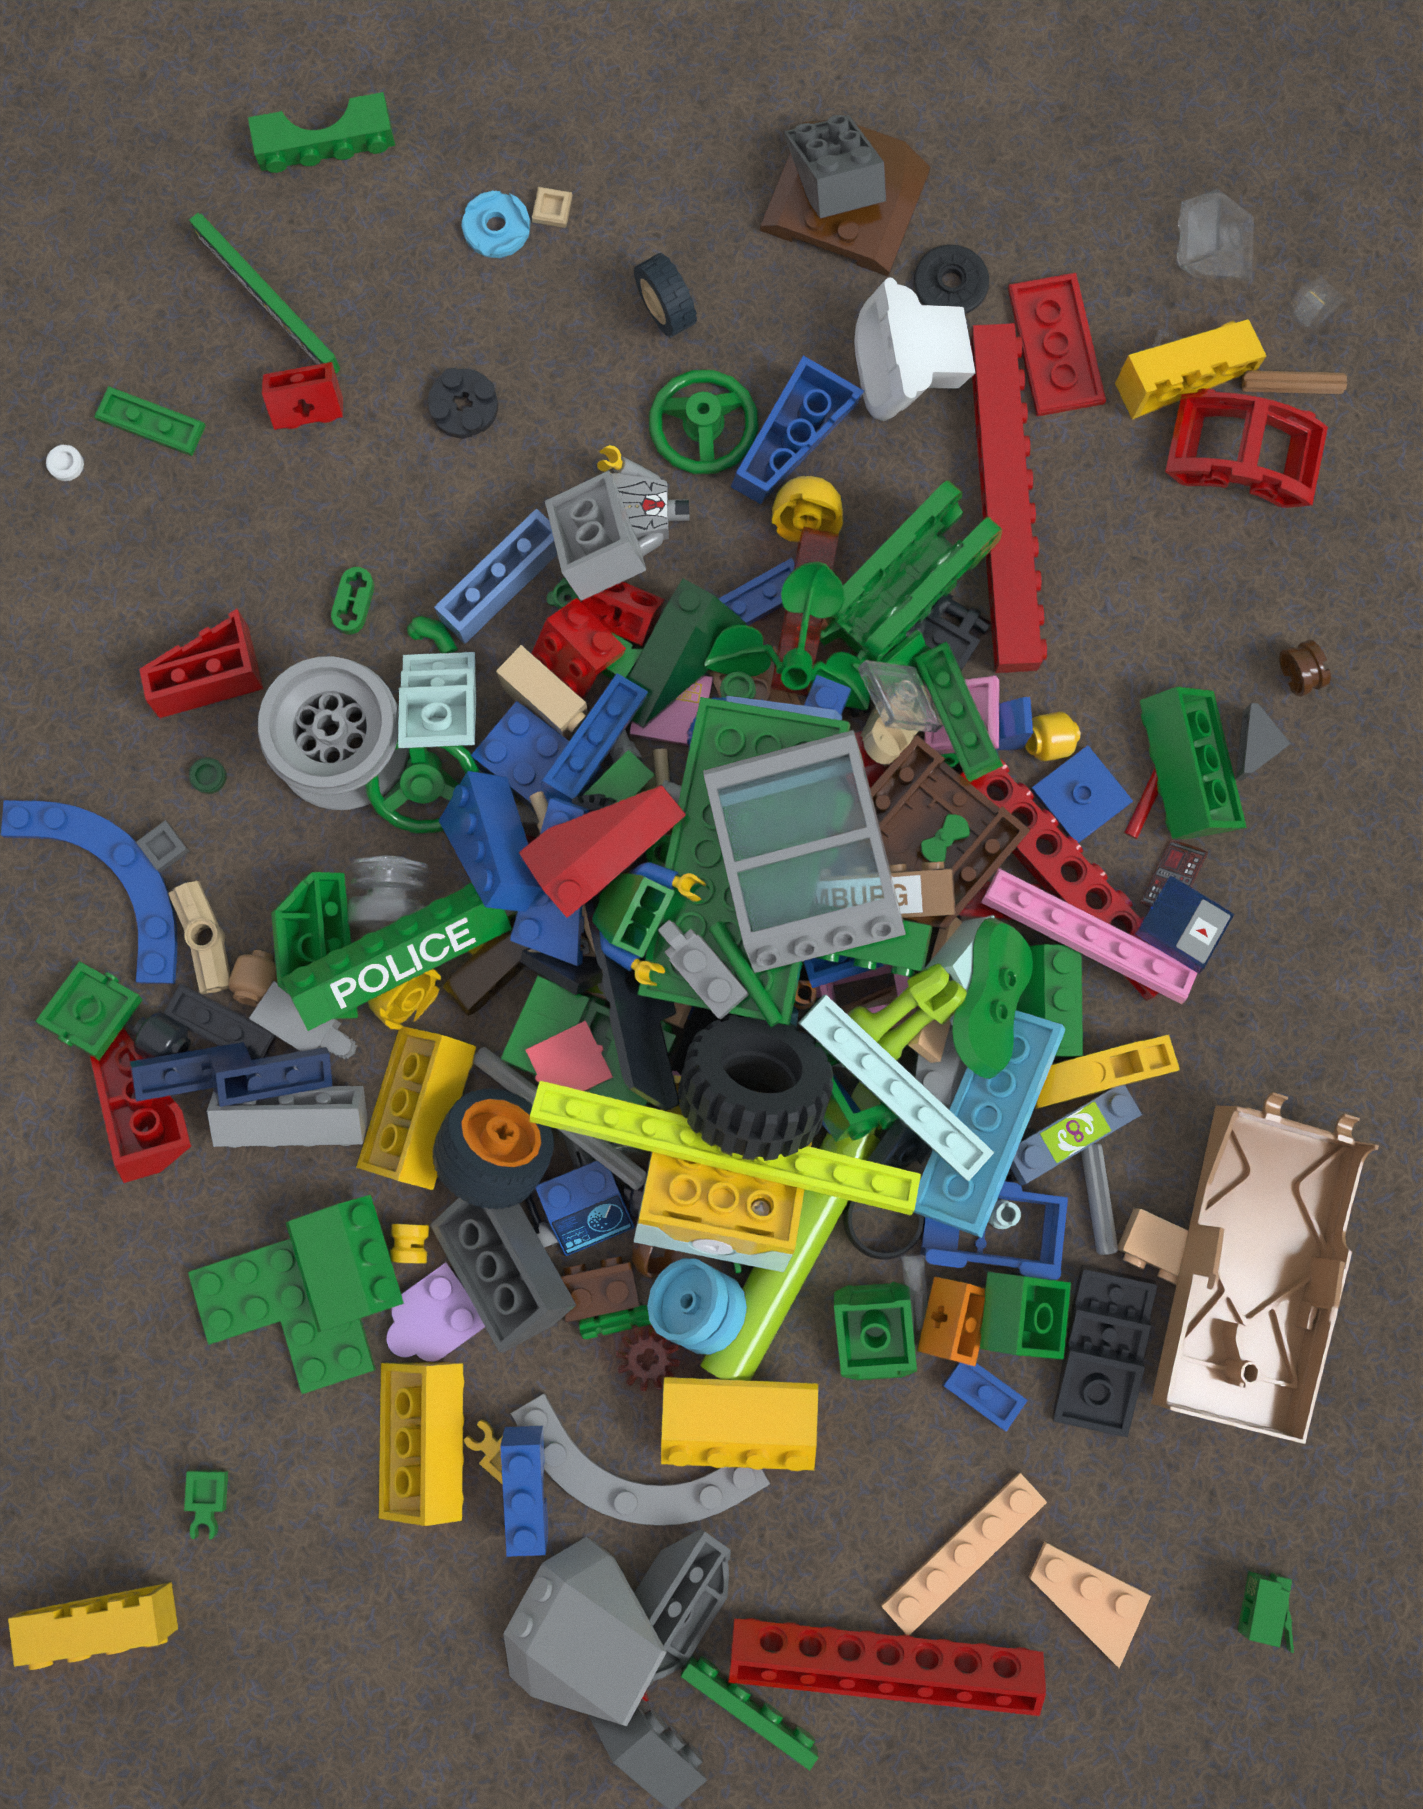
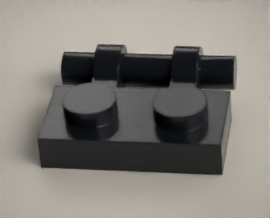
M949 593L946 597H941L934 604L935 606L921 623L917 622L906 633V638L917 629L922 633L926 645L931 649L947 641L962 672L980 642L979 639L969 634V632L973 628L985 635L992 622L981 617V612L973 607L968 609L954 601V596ZM946 612L962 621V623L957 627L942 618V615Z

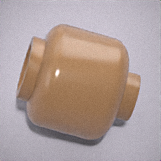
M254 950L252 954H244L236 959L228 982L229 990L234 993L233 998L236 1001L247 1006L257 1007L273 981L277 982L276 963L273 962V955L261 950Z

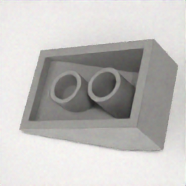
M606 471L545 501L562 574L581 601L646 571L639 542L610 471Z

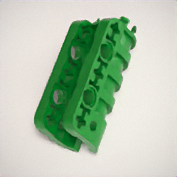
M949 480L945 481L843 585V604L838 612L825 618L828 626L824 630L820 629L817 633L819 641L825 646L831 641L840 638L857 655V658L864 663L865 667L868 665L872 667L878 665L891 648L894 649L906 638V633L917 622L921 623L928 616L932 606L941 597H946L956 587L957 580L966 571H971L1001 540L1003 529L990 517H987L963 541L959 539L952 545L943 535L963 515V511L958 505V501L962 498V492ZM853 663V667L860 673V664Z

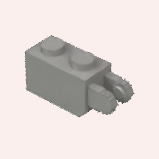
M273 981L249 1017V1019L299 1051L327 1047L329 1052L334 1053L336 1056L339 1055L343 1059H349V1057L356 1054V1042L338 1030L341 1023L337 1020H330L307 1031L289 994L278 987L275 981Z

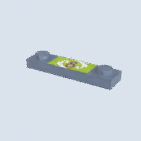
M1125 1085L1109 1089L1022 1140L1010 1168L1020 1186L1027 1184L1142 1114Z

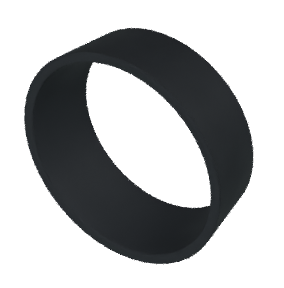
M848 1200L843 1215L845 1232L853 1246L864 1255L880 1260L894 1259L911 1250L919 1240L924 1224V1216L919 1215V1226L915 1237L903 1249L892 1253H880L867 1248L857 1238L852 1226V1211L856 1202Z

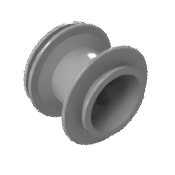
M334 656L303 660L280 674L268 688L262 700L258 715V737L267 763L288 784L294 793L318 807L331 810H351L370 804L371 802L366 796L365 784L379 774L380 792L382 796L385 795L400 779L410 753L409 748L395 750L398 740L399 705L395 701L390 689L377 674L355 661ZM351 714L362 715L358 722H349ZM336 724L339 728L334 735L328 736L325 732L326 728L329 725ZM356 737L363 738V743L359 748H350L352 739ZM309 740H316V747L311 751H307ZM331 752H340L338 761L335 763L327 762V757Z

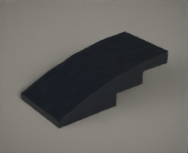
M1087 1265L1081 1266L1067 1333L1064 1359L1062 1361L1053 1411V1422L1128 1438L1145 1370L1143 1359L1152 1326L1149 1320L1158 1287L1156 1280Z

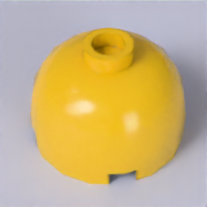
M800 476L791 479L781 487L776 495L772 508V523L777 526V533L788 541L806 542L801 535L824 536V542L829 541L839 534L843 525L841 496L830 482L822 478ZM800 530H802V531H812V532L807 533V534H804V533L801 532Z
M431 969L369 1000V1007L390 1029L400 1030L405 1028L401 1024L402 1022L406 1021L416 1010L413 1020L415 1022L436 999L440 989L435 986L436 979L441 981V976L436 970Z

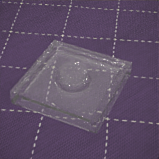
M865 660L858 667L859 673L885 727L934 733L943 727L940 716L915 667Z

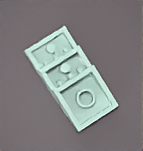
M475 652L403 655L401 688H399V748L475 745Z

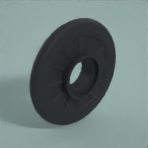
M943 245L930 250L921 258L914 273V287L918 298L924 305L963 307L964 313L967 314L976 309L985 299L989 289V273L984 261L974 251L960 245ZM948 273L956 274L961 279V284L953 288L947 287L943 283L942 277Z

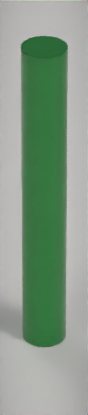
M722 921L712 925L708 930L770 1027L778 1024L783 1020L781 1014Z

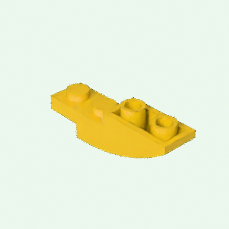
M1169 1035L1130 1043L1051 1065L1035 1108L1038 1109L1179 1071V1065Z

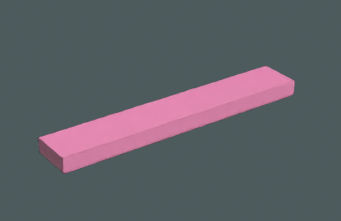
M999 868L994 874L981 903L1180 1004L1186 1001L1199 969Z

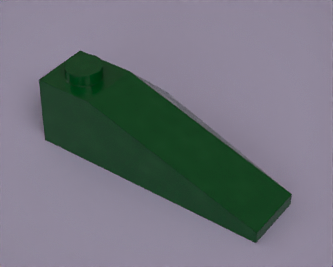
M684 578L664 608L628 678L631 682L648 691L646 699L631 719V722L643 729L673 704L679 695L692 684L695 685L710 670L705 667V660L717 636L727 627L747 625L744 620L715 595Z

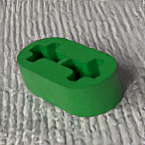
M352 567L343 573L340 580L331 619L334 626L343 634L352 635L358 633L366 621L375 584L370 573L364 568ZM358 576H360L366 587H359L355 598L352 597L354 591L349 582L356 581ZM350 604H353L352 612L357 619L356 621L350 620L348 625H344L340 615L347 614Z

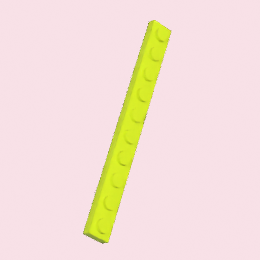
M539 1081L529 1122L907 1215H912L915 1210L921 1176L919 1173L809 1146L798 1149L797 1153L787 1157H783L780 1154L775 1160L764 1161L763 1157H755L753 1161L742 1159L743 1155L733 1153L730 1156L722 1153L721 1147L715 1144L712 1147L702 1140L700 1132L695 1134L687 1123L688 1118L685 1119L683 1115Z

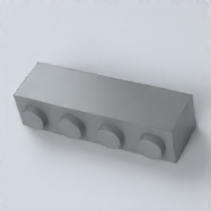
M332 1086L219 1107L213 1091L207 1109L213 1147L350 1146L363 1144L367 1128V1110L363 1086Z

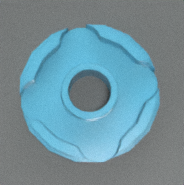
M489 191L479 194L468 203L461 227L466 242L475 252L485 257L502 258L514 254L524 245L530 232V218L526 206L518 197L512 194L510 196L501 194V191ZM493 217H500L506 223L501 230L492 231L486 226L488 220Z

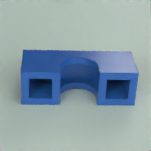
M543 1425L505 1427L500 1447L507 1557L546 1555L548 1511L547 1498H544L543 1490L545 1464Z

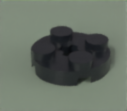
M446 369L442 376L435 381L428 396L431 418L443 433L454 438L465 439L482 431L484 432L493 424L498 413L499 404L494 384L480 372L471 369ZM468 396V400L472 404L471 408L465 407L463 411H458L455 400Z

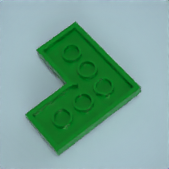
M290 1239L188 1272L208 1345L281 1321L301 1394L376 1370L361 1319L318 1333Z

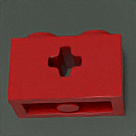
M332 362L263 374L262 396L274 430L281 428L294 429L303 424L314 422L328 423L336 418L343 417V396Z

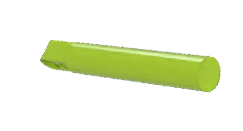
M859 1081L851 1096L859 1109L863 1111L881 1104L878 1098ZM878 1126L872 1128L870 1133L858 1140L852 1141L848 1137L837 1142L827 1132L819 1149L867 1161L880 1143L879 1136L883 1129ZM804 1190L795 1251L785 1271L780 1272L754 1266L742 1288L745 1294L747 1309L740 1332L736 1339L725 1349L711 1355L706 1354L700 1364L702 1368L721 1380L751 1381L848 1200Z

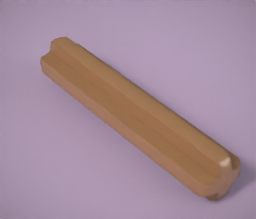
M1247 370L1242 375L1241 386L1245 392L1342 394L1347 387V376L1344 373Z

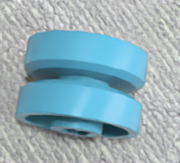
M683 1258L671 1263L658 1275L650 1290L647 1305L649 1321L656 1333L697 1354L709 1355L725 1349L736 1339L744 1324L747 1309L744 1291L735 1279L698 1259Z

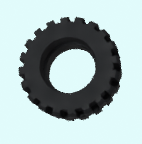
M738 1015L727 1016L723 1019V1022L718 1019L707 1025L705 1029L699 1031L694 1036L692 1044L689 1045L678 1088L679 1107L685 1119L688 1118L687 1123L695 1134L699 1132L702 1134L701 1138L711 1147L714 1144L721 1147V1152L730 1156L736 1153L743 1155L742 1159L753 1161L755 1157H763L764 1161L777 1159L780 1154L783 1157H787L797 1153L798 1149L808 1146L813 1141L814 1136L818 1134L831 1097L833 1071L830 1063L827 1062L826 1054L820 1046L815 1047L816 1042L807 1033L801 1034L798 1032V1027L791 1023L790 1025L778 1023L770 1027L764 1020L738 1017ZM746 1079L757 1081L771 1087L777 1093L752 1091L739 1085L734 1080Z

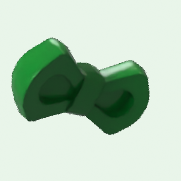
M947 814L942 828L933 837L920 842V850L925 860L928 862H945L947 848L952 845L954 840L969 837L970 828L965 818L957 814Z

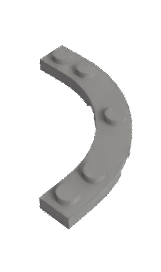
M545 1393L511 1413L517 1426L543 1425L544 1469L556 1483L586 1506L619 1520L646 1525H674L698 1521L721 1513L770 1485L762 1469L756 1470L740 1467L718 1468L702 1477L676 1484L654 1485L631 1481L604 1470L579 1449L563 1427Z

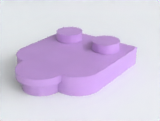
M448 1262L401 1294L404 1304L392 1308V1317L395 1323L388 1330L387 1344L390 1350L397 1356L410 1357L417 1354L421 1359L432 1362L442 1359L485 1328L460 1279Z

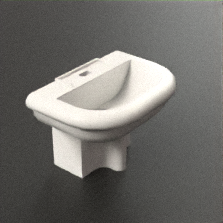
M887 278L867 299L860 310L855 328V356L861 389L865 391L863 393L865 406L873 418L886 421L911 405L927 388H960L975 374L963 307L921 305L917 295L911 289L898 285L893 278Z

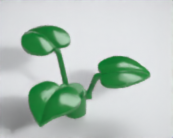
M809 562L793 570L784 581L781 592L784 608L792 613H803L798 647L788 651L784 655L783 662L771 645H763L762 634L757 629L747 625H733L724 629L717 636L705 660V667L726 675L733 672H743L752 677L768 670L772 658L777 667L776 672L781 674L783 684L789 689L801 690L807 687L809 683L811 689L816 675L851 688L845 707L867 710L871 695L870 677L867 668L859 658L849 653L836 652L827 659L826 664L818 661L812 666V657L805 651L810 615L816 618L830 617L839 611L844 601L843 585L837 575L825 563ZM853 663L860 664V673L853 667Z

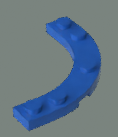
M4 800L1 827L2 837L41 838L67 842L93 853L112 869L128 892L137 919L138 957L136 983L175 984L178 949L175 909L162 874L155 869L136 841L109 820L76 806L57 802Z

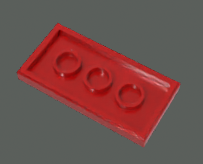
M1071 273L1009 284L1007 289L1017 333L1022 338V354L1036 416L1105 404V393L1077 274Z

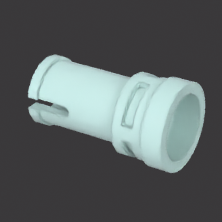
M997 1200L988 1222L996 1229H1007L1019 1222L1021 1217L1020 1209L1016 1204L1007 1200Z

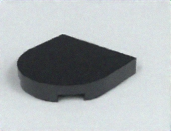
M897 1119L867 1161L905 1169L916 1160L921 1165L931 1155L933 1149L901 1119Z

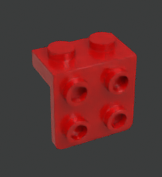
M576 598L546 619L531 654L581 699L585 700L597 675L621 658L626 648Z

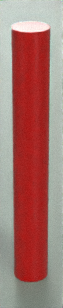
M1156 768L1152 772L1124 833L1135 839L1138 838L1159 793L1157 789L1158 777Z

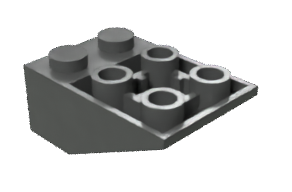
M834 115L827 121L815 124L804 123L796 126L795 129L784 131V137L808 201L819 218L886 201L884 161L849 115Z

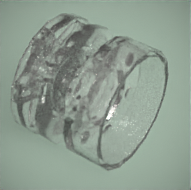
M386 855L353 860L351 871L361 876L352 878L350 885L353 888L365 891L366 895L349 899L347 923L357 928L380 930L385 927V921L396 922L400 917L410 915L426 907L427 904L425 902L412 899L411 895L428 891V884L418 880L429 876L430 867L428 864L404 857Z

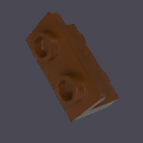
M622 1256L600 1260L601 1268L586 1271L585 1264L563 1268L564 1276H561V1279L576 1303V1306L565 1315L566 1322L639 1307L640 1303L632 1263H623Z

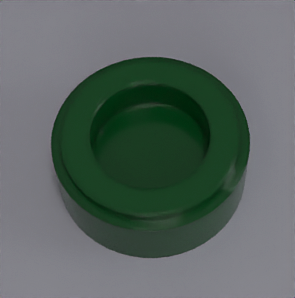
M210 757L195 761L189 770L191 785L203 794L218 792L225 785L227 779L224 766L218 760Z

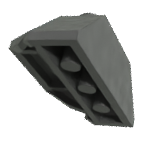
M702 1529L661 1550L634 1592L667 1652L649 1686L653 1684V1681L664 1678L687 1664L728 1597V1560H730L731 1550Z

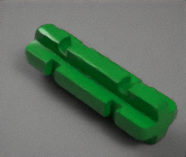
M647 1305L634 1307L632 1311L626 1309L599 1315L597 1319H594V1317L581 1319L579 1321L582 1339H591L598 1337L600 1333L608 1335L633 1329L632 1326L635 1325L638 1328L651 1325Z

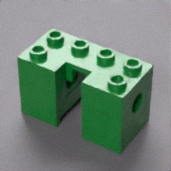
M537 976L501 1060L512 1067L524 1072L529 1071L536 1076L537 1073L526 1049L586 1021L597 1045L603 1047L602 1055L613 1078L591 1088L589 1093L649 1107L651 1102L629 1090L623 1080L610 1023V1009L604 1007L606 1002L588 993L585 996L581 994L574 995L551 980ZM661 1022L670 1060L677 1044L676 1035L672 1034L673 1027Z

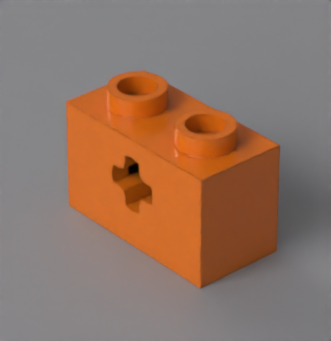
M934 1277L917 1351L942 1359L976 1366L981 1341L985 1289L964 1282Z

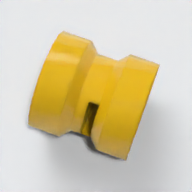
M392 1224L391 1236L394 1238V1247L390 1250L389 1254L391 1262L427 1263V1251L424 1249V1240L429 1237V1225Z

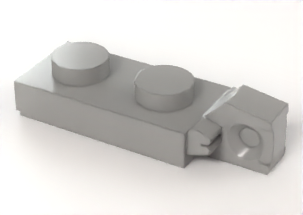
M670 920L658 929L671 945L665 951L670 958L669 961L718 1019H722L749 995L745 987L700 935H696L692 929L684 934Z

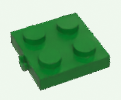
M79 961L35 1022L40 1027L58 1036L57 1039L67 1044L70 1048L73 1045L100 1060L143 999L139 994L119 984V980L112 974L106 972L103 975Z

